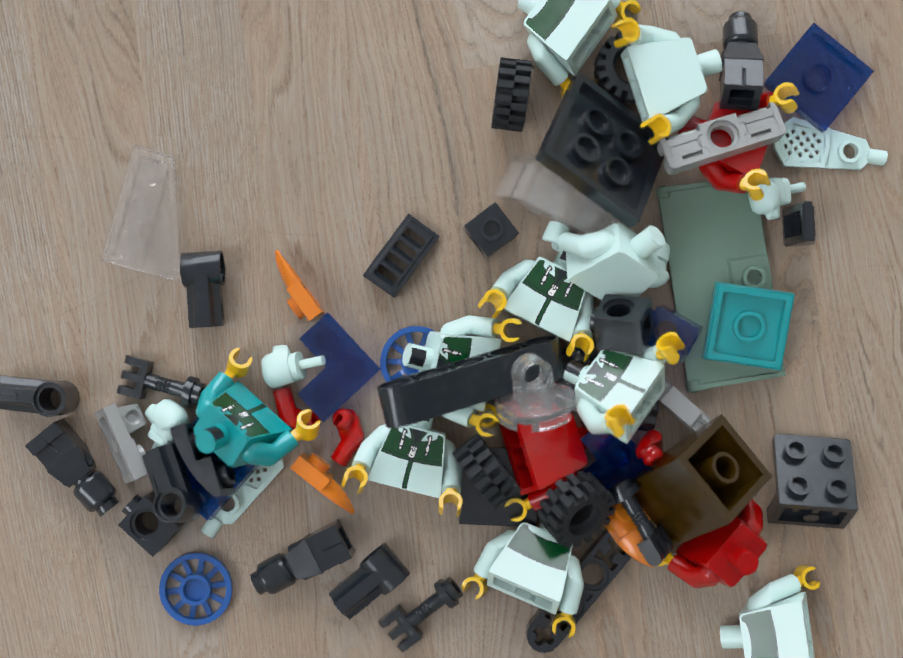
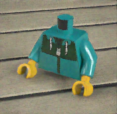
M235 348L229 354L226 371L224 373L219 371L200 394L196 408V415L199 420L193 428L196 435V445L203 453L209 454L214 452L228 466L233 468L247 464L270 467L297 448L300 439L304 441L314 440L318 436L321 421L319 420L311 426L305 425L311 419L312 411L303 410L297 416L296 428L291 431L292 429L240 381L234 383V378H242L247 375L252 363V357H250L247 363L237 364L235 360L240 353V348Z

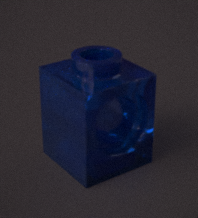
M658 305L655 310L652 309L654 332L648 346H655L660 338V324L663 321H670L677 327L678 336L685 344L684 349L677 350L680 355L678 363H682L686 360L704 327L665 305Z

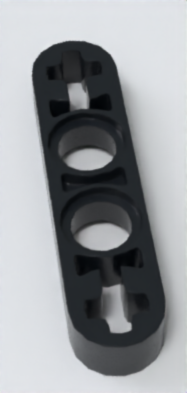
M607 529L599 535L579 559L581 572L588 564H598L603 569V577L595 584L584 582L578 612L573 614L576 624L631 558L624 551L620 552L616 549L608 557L614 563L609 568L602 558L595 555L600 550L605 556L611 549L608 540L612 536ZM539 608L526 625V636L529 645L534 650L547 653L559 646L568 635L571 624L567 621H562L565 623L562 627L557 624L555 634L551 626L549 631L552 638L549 641L542 638L538 642L536 641L537 634L535 628L539 626L544 629L552 621L551 617L546 614L547 611Z

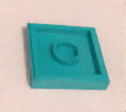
M715 281L702 358L781 370L795 294Z

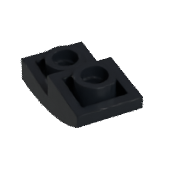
M183 423L170 428L180 455L199 483L214 497L235 494L233 484L236 482V475L233 467L228 466L218 456L209 457L208 454L198 449L195 441L196 435L193 430L196 424Z

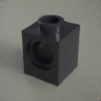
M496 202L463 227V230L485 259H488L519 234Z
M605 294L599 307L593 309L590 316V331L595 333L597 349L644 354L654 332L651 298Z
M154 491L143 498L137 494L123 508L122 512L126 517L118 524L123 531L152 557L159 553L186 524L165 523L158 519L157 530H149L144 526L142 522L143 513L151 512L155 515L153 510Z

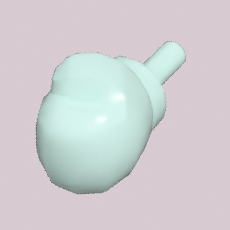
M769 178L770 186L763 184L757 186L762 189L764 194L762 200L754 201L748 194L752 211L756 214H764L767 220L780 218V207L791 203V194L806 190L804 182L790 185L787 178Z
M287 345L273 346L272 353L265 355L261 360L262 376L270 388H281L306 378V369L325 365L326 360L323 355L304 359L301 352L290 353Z
M164 399L158 404H151L144 413L152 424L148 433V437L155 441L152 449L175 443L170 428L189 422V416L185 409L170 399Z

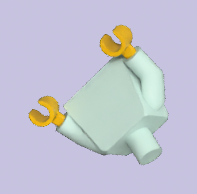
M626 18L611 25L612 28H618L623 35V38L614 41V45L620 48L631 44V46L626 47L623 51L621 58L642 120L640 127L649 126L654 132V138L648 141L652 145L669 134L682 129L700 108V97L707 92L704 77L722 72V61L716 49L697 55L691 38H680L676 32L650 25H640L634 19Z

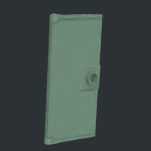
M708 181L679 186L662 185L656 188L665 242L670 246L668 268L680 339L685 344V348L681 349L687 392L697 393L700 390H707L713 387L786 376L784 359L781 370L702 358L715 281L773 290L761 214H756L752 211L748 200V192L739 194L718 191Z

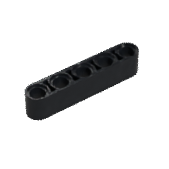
M556 335L533 338L378 385L377 391L386 427H405L563 378L565 367L559 338Z

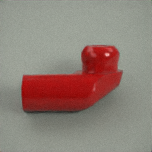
M291 387L275 390L272 393L278 417L293 431L296 428L297 416L303 410L295 406ZM312 412L311 419L305 425H314L320 420V417Z
M341 408L332 416L333 425H336L341 441L330 458L338 464L347 467L364 440V432L360 418L355 411Z
M654 429L647 431L635 447L637 458H642L646 466H653L655 460L660 461L663 457L662 434Z

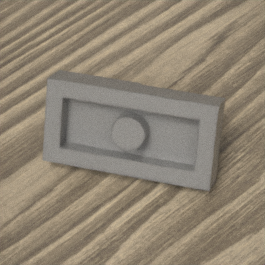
M116 403L94 413L125 484L148 475L142 458L146 452L140 444L136 445L134 439H131L129 435L146 425L139 405L135 403L118 408Z

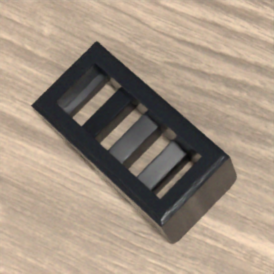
M804 201L782 210L783 244L785 247L814 245L816 231L812 201Z
M408 213L363 276L390 296L396 298L440 236ZM408 228L427 240L423 246L404 234ZM399 240L417 252L414 258H411L396 247ZM390 253L408 264L405 271L386 259ZM381 265L399 277L395 284L378 272Z

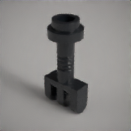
M126 355L124 363L130 366H137L138 370L137 373L122 370L120 378L133 381L134 386L132 388L127 385H118L116 393L137 399H145L147 389L158 390L159 392L181 397V405L191 408L193 405L197 406L200 394L205 389L206 384L201 383L199 378L193 376L188 377L186 382H181L151 374L154 361Z
M627 477L611 486L608 490L613 495L615 503L622 504L640 533L642 539L637 546L647 563L651 566H658L673 549V542L663 525L654 528L634 495L640 490L636 482L632 483Z
M448 577L446 580L439 579L434 583L436 592L408 614L399 604L378 621L382 628L387 627L394 620L398 623L387 634L391 640H395L404 632L407 634V637L397 645L401 652L406 651L422 639L423 632L417 625L445 604L451 609L459 604L458 599L463 596V593L452 578Z

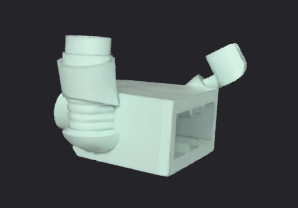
M550 221L543 234L542 239L552 242L551 245L555 251L560 252L563 250L566 252L567 280L600 300L603 299L605 294L639 297L647 288L660 287L669 280L666 265L670 256V246L665 242V238L660 230L653 225L636 234L623 224L614 223L601 231L578 235L571 233L566 225L557 221Z

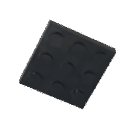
M579 72L571 79L535 160L631 228L640 222L664 156H660L657 150L659 141L652 145L649 144L648 141L654 138V132L649 126L640 127L642 123L641 117Z

